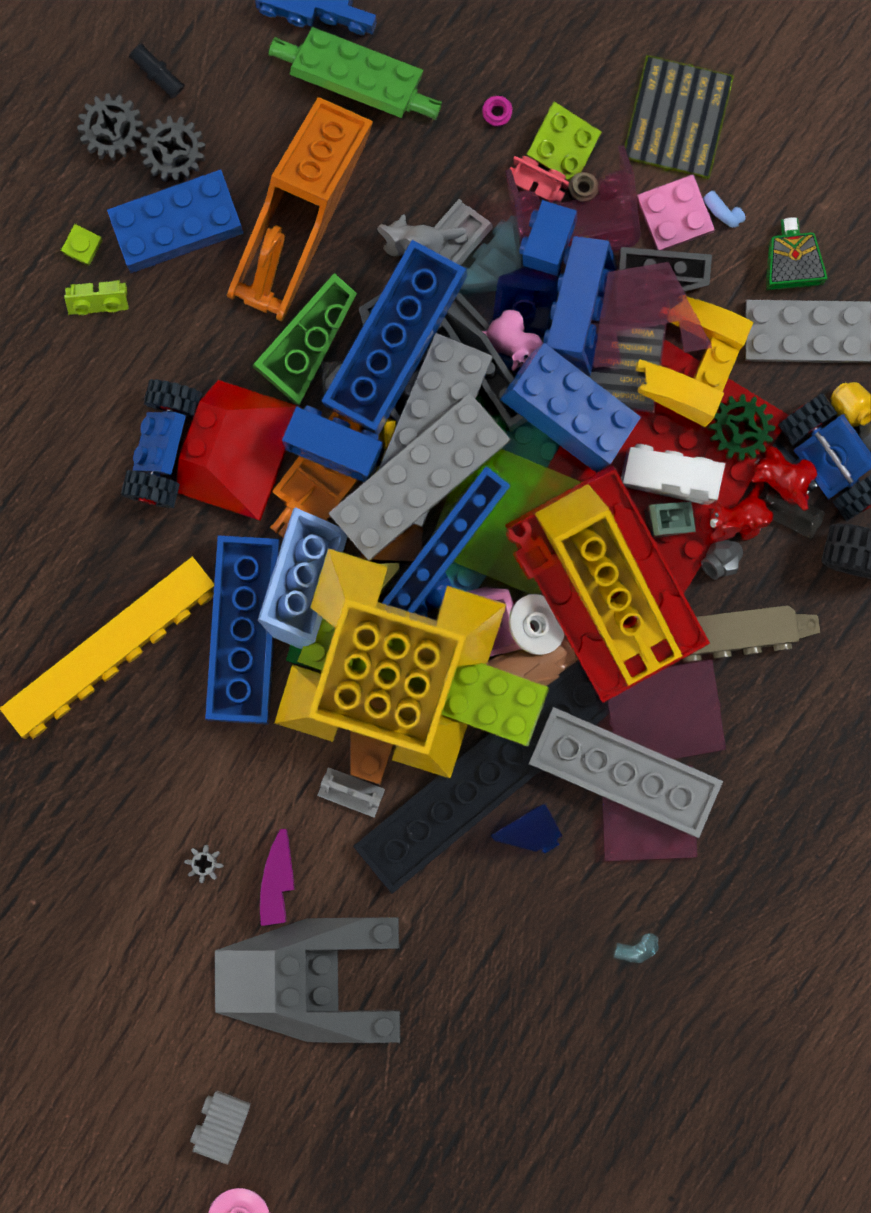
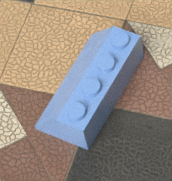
M296 507L293 508L258 621L273 638L301 649L303 646L306 647L315 643L322 617L312 610L310 606L328 549L343 553L348 536L339 526Z

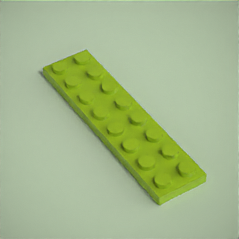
M322 618L315 643L306 647L303 646L298 662L322 671L336 629L324 618ZM395 637L388 641L389 646L393 650L399 651L406 646L401 638ZM353 658L349 661L350 666L354 670L359 671L366 667V663L361 658ZM483 663L457 666L441 715L528 746L549 687ZM384 667L379 671L383 679L391 680L396 677V672L390 667ZM413 677L409 680V684L415 689H422L426 686L425 680L421 677Z

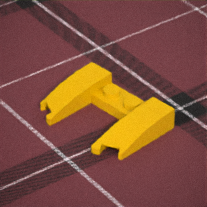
M680 295L676 299L679 303L672 309L666 306L663 307L657 316L708 342L694 378H691L674 370L639 359L635 368L638 372H645L646 385L640 386L638 393L706 427L715 417L724 395L723 389L738 353L746 342L753 321L714 304Z

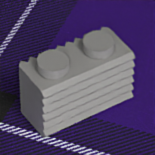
M216 1091L213 1097L208 1095L201 1112L206 1114V1118L202 1126L196 1125L190 1141L195 1144L193 1152L228 1164L251 1103L220 1091Z

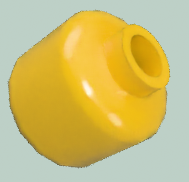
M857 382L843 383L833 391L831 405L837 412V417L844 414L852 427H857L860 424L866 425L871 421V394Z

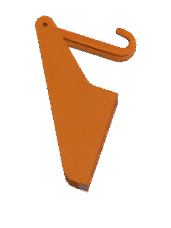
M320 97L317 98L271 176L264 205L227 292L228 298L233 300L237 296L244 300V304L264 313L268 310L277 314V320L281 322L284 320L363 151L373 121ZM284 191H287L320 207L314 227L282 301L274 297L275 294L271 292L285 235L281 233V227L275 225L271 229L268 225ZM266 232L254 282L249 286L242 283Z

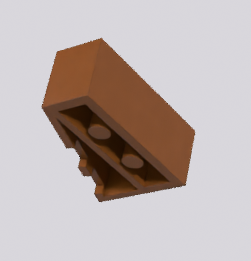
M374 697L370 700V704L376 709H382L387 705L386 701L381 697ZM351 731V776L381 786L394 744Z

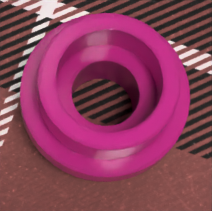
M502 96L490 97L483 105V117L490 125L502 126L512 116L511 103ZM499 107L503 110V113L500 116H495L492 114V110Z

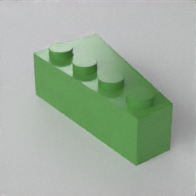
M334 273L254 363L253 368L295 405L299 406L357 293Z

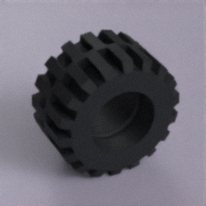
M843 523L830 525L821 562L833 570L871 579V528Z

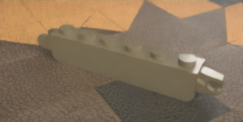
M787 605L698 616L696 618L710 644L683 658V663L700 661L701 655L713 654L714 659L732 657L731 651L743 650L744 655L762 653V647L773 646L774 651L792 649V644L797 643L799 639L820 633L818 615L796 614L795 610Z

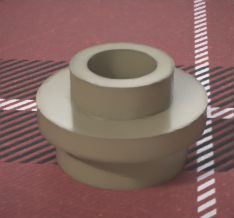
M580 172L571 178L568 189L570 195L576 201L589 202L596 197L599 184L592 174ZM585 184L589 190L581 192L578 186Z

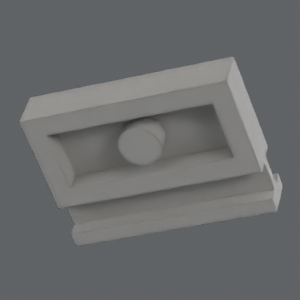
M458 199L434 228L437 230L465 228L467 229L466 234L457 239L443 241L440 255L461 265L493 228L491 222Z

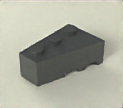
M621 247L618 257L614 309L710 285L712 255Z

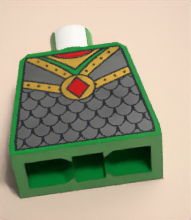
M798 218L782 219L780 221L782 235L773 236L769 241L766 290L823 285L827 280V274L815 234L812 232L800 233Z

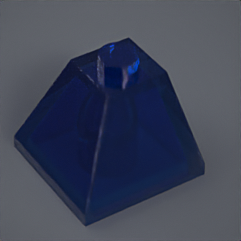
M525 266L499 276L492 321L499 318L503 311H518L523 317V332L533 333L544 338L546 330L551 329L553 321L550 318L553 302L557 300V284L560 271L558 276Z
M544 803L490 837L494 842L533 852L541 849L545 854L560 845L557 839L562 834Z

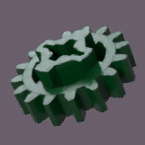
M745 394L739 396L738 402L732 396L728 397V406L720 402L718 407L720 413H716L712 419L715 423L707 426L708 430L715 431V435L709 439L710 442L718 441L719 445L716 451L720 452L725 449L727 451V459L737 454V460L741 462L744 460L745 454H747L750 460L756 458L755 450L761 454L766 451L763 442L770 444L773 441L767 435L768 432L775 430V426L768 425V421L773 418V414L765 415L763 411L767 405L756 406V397H753L749 402H746ZM743 408L740 415H727L730 410ZM754 415L758 418L761 428L756 425L753 418ZM742 421L745 423L744 429L748 431L740 435L738 433L739 428L735 425ZM722 428L727 431V434L729 436L728 441L725 439L723 435ZM747 439L756 441L750 447L739 448L743 441Z

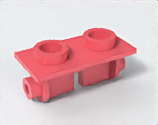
M515 156L513 165L517 167L516 169L510 167L506 175L510 183L529 192L533 182L539 185L534 195L550 203L557 202L560 204L565 194L560 191L561 188L568 190L569 182L565 180L566 176L554 169H550L548 172L539 168V163L530 157L523 156L521 159Z

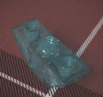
M511 215L507 221L502 219L492 231L494 238L488 245L483 243L475 252L473 257L476 260L470 268L464 266L468 276L459 291L461 295L503 290L519 270L522 259L519 253L520 244L517 220L514 216Z

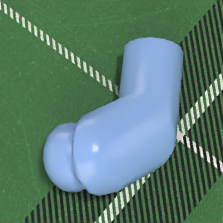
M711 191L704 196L703 201L714 216L729 227H738L739 223L745 220L746 216L741 208L735 207L730 211L715 191Z

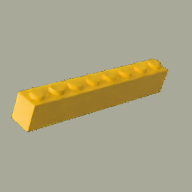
M192 556L0 707L1 712L22 738L26 739L29 736L32 739L36 738L47 729L44 724L55 717L58 720L71 710L69 704L79 698L82 701L95 691L93 685L101 679L106 682L119 672L117 667L125 660L130 663L143 653L141 648L149 641L152 644L158 642L167 634L165 629L173 622L179 625L191 615L189 610L197 603L203 606L214 597V583Z

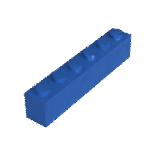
M485 467L382 604L415 613L511 485L488 467Z

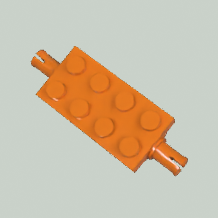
M333 412L328 418L330 421H333L334 417L342 419L351 424L350 428L359 433H361L362 429H365L336 412ZM299 456L272 491L274 495L285 502L286 508L274 524L270 526V529L284 539L293 508L295 507L328 521L331 517L329 512L344 500L358 480Z

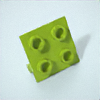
M553 102L527 155L539 164L541 163L549 169L561 172L566 176L565 179L570 182L575 174L582 172L601 131L561 105Z

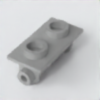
M328 767L317 796L375 817L385 789Z

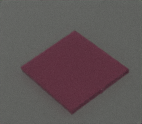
M712 659L669 666L607 700L610 713L609 725L612 727V733L666 757L675 759L726 750L720 713L721 703L718 700Z

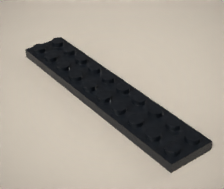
M579 660L559 675V678L546 686L549 687L528 746L489 733L455 762L451 778L441 775L437 776L353 847L393 894L541 771V769L530 765L529 762L553 707L596 725L627 700L626 695L622 692L602 703Z

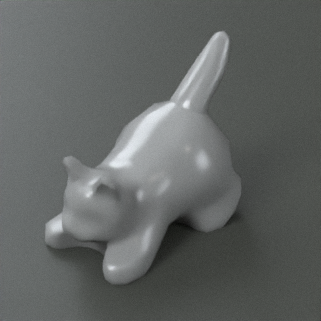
M404 214L401 215L399 220L389 226L381 224L377 228L378 232L387 242L383 248L391 256L403 255L411 240L440 254L443 241L457 239L466 234L467 230L465 228L437 230L427 225L410 226L407 225Z

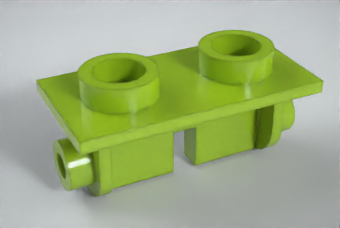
M120 280L99 282V292H94L93 283L71 284L70 288L65 289L66 295H64L69 315H86L96 312L113 313L120 310H129L126 298L127 286L126 283H120Z

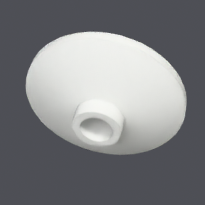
M527 595L519 599L512 607L509 615V628L513 639L520 648L530 654L545 655L559 647L564 638V633L543 595ZM530 623L535 626V631L531 629Z

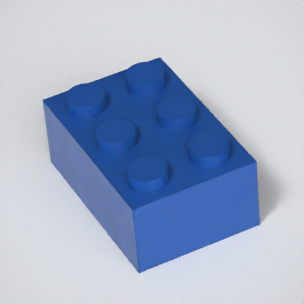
M296 406L282 439L286 451L363 483L375 474L384 453L382 442L378 440L379 436L365 429H362L361 433L352 430L350 428L351 424L342 419L334 417L333 421L323 418L321 416L322 412L313 407L305 406L302 409Z

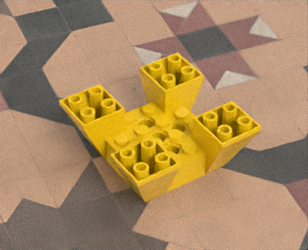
M329 548L310 608L336 628L322 674L292 665L274 724L332 742L337 728L341 727L395 744L393 761L451 778L468 724L441 715L457 666L488 663L506 604L447 586L436 620L377 602L387 572V566ZM395 637L401 638L406 646L399 651L393 650L389 646L388 641ZM353 658H361L366 663V667L363 670H354L350 666L349 661ZM384 667H390L396 672V677L391 680L383 679L379 671ZM413 677H421L425 680L426 686L422 689H415L409 684V680ZM374 697H381L386 701L387 705L382 709H376L370 704V700Z

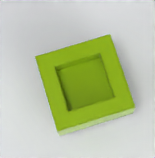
M74 224L61 251L63 254L89 266L103 239Z

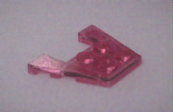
M669 262L607 273L593 360L594 368L621 363L617 331L664 323L679 322L684 353L712 348L711 342L686 298L687 296Z

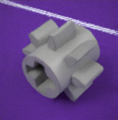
M208 845L203 847V852L201 853L192 848L193 859L185 860V863L192 865L193 869L189 872L188 876L191 877L197 873L200 875V883H204L205 875H210L211 878L216 880L215 869L224 867L223 864L216 861L220 852L208 853ZM203 855H207V861L212 862V867L206 868L205 873H202L201 867L196 865L197 860L203 859Z

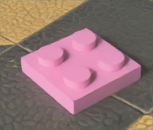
M694 175L644 192L636 197L656 250L665 251L713 233L715 230Z

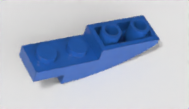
M255 0L256 8L260 9L259 12L272 18H276L277 15L287 18L289 23L298 27H304L305 25L313 27L316 16L320 17L322 22L335 26L339 23L348 26V30L359 35H365V32L373 35L376 26V15L351 7L352 0Z

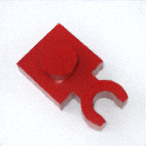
M523 521L520 523V527L523 529L522 537H517L512 529L506 531V536L510 542L517 544L520 548L512 554L529 580L555 565L556 561L541 537L532 540L531 527L528 522Z

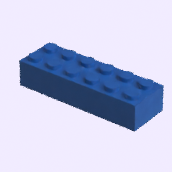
M411 240L322 399L324 406L379 435L468 276L466 268Z
M218 535L205 717L208 721L269 725L275 638L259 623L258 618L281 549L279 539Z

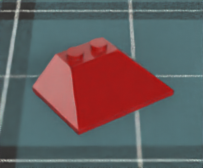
M217 380L199 401L179 455L177 482L180 486L178 494L261 521L286 452L282 439L297 405Z

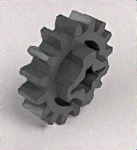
M107 93L105 101L102 102L97 96L94 97L96 105L92 107L86 103L84 106L88 112L87 115L79 114L80 121L84 123L77 126L79 133L85 134L80 138L82 144L90 143L87 148L89 153L92 154L98 150L100 159H103L107 153L112 161H114L116 153L119 152L124 158L127 157L126 149L129 147L135 151L137 148L133 142L134 139L141 140L142 138L141 133L137 131L144 128L143 122L137 120L141 116L139 110L131 111L134 106L131 100L123 104L122 95H118L116 100H112L110 94ZM108 109L120 110L121 112L115 113L108 111ZM98 114L99 117H98V119H97L96 124L93 125V126H91V125H92V122H93V119H94V118L96 117V115ZM105 118H108L109 122L114 126L116 136H113L112 132L107 128ZM130 128L127 137L123 140L125 130ZM107 141L113 143V145H104L100 142Z
M168 116L166 124H162L157 119V128L155 130L151 127L146 129L150 137L141 138L142 144L147 146V148L140 149L141 156L148 157L143 161L145 167L153 166L151 174L154 177L162 173L163 182H166L169 176H173L175 183H179L180 175H184L187 180L190 179L189 171L191 169L196 172L200 170L196 162L205 161L204 155L199 152L206 149L204 142H198L203 138L201 131L193 133L195 130L194 123L191 122L185 126L183 117H180L177 123H173L171 116ZM170 132L168 135L160 137L161 135ZM184 134L192 141L193 148L190 145L184 144ZM174 145H177L179 151L174 150L173 154H169L167 148L172 149ZM153 151L163 156L162 165L154 158ZM184 161L186 162L184 165L176 167V165Z

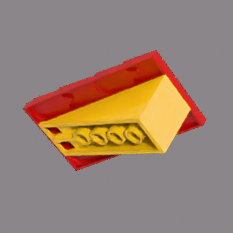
M613 466L505 524L507 530L512 529L517 537H522L523 529L520 527V523L523 521L528 522L532 530V540L541 537L556 561L555 565L533 578L602 703L710 644Z

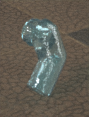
M647 933L643 935L642 941L634 947L617 943L614 958L642 963L658 951V938L652 933Z

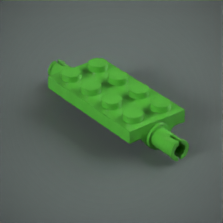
M314 27L311 28L303 45L296 46L278 37H274L268 55L292 63L290 71L292 76L402 118L405 111L410 112L411 110L431 117L436 120L442 101L419 94L416 89L422 77V69Z

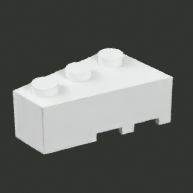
M636 444L635 448L630 447L626 451L621 480L625 487L709 505L718 500L725 463L714 462L703 457H686L680 452L666 450L665 453L653 451L654 447L644 444Z

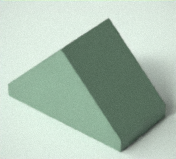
M691 502L654 504L644 509L646 525L653 538L696 532Z

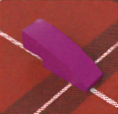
M288 829L279 830L265 864L260 895L261 926L287 922L283 891L295 890Z

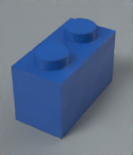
M542 200L539 210L534 209L529 221V227H532L529 237H523L519 253L523 254V266L558 276L565 250L569 246L577 223L576 210Z

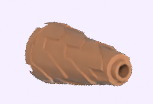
M564 635L559 647L548 654L534 655L520 649L503 653L484 664L547 686L559 678L560 673L578 661V658Z

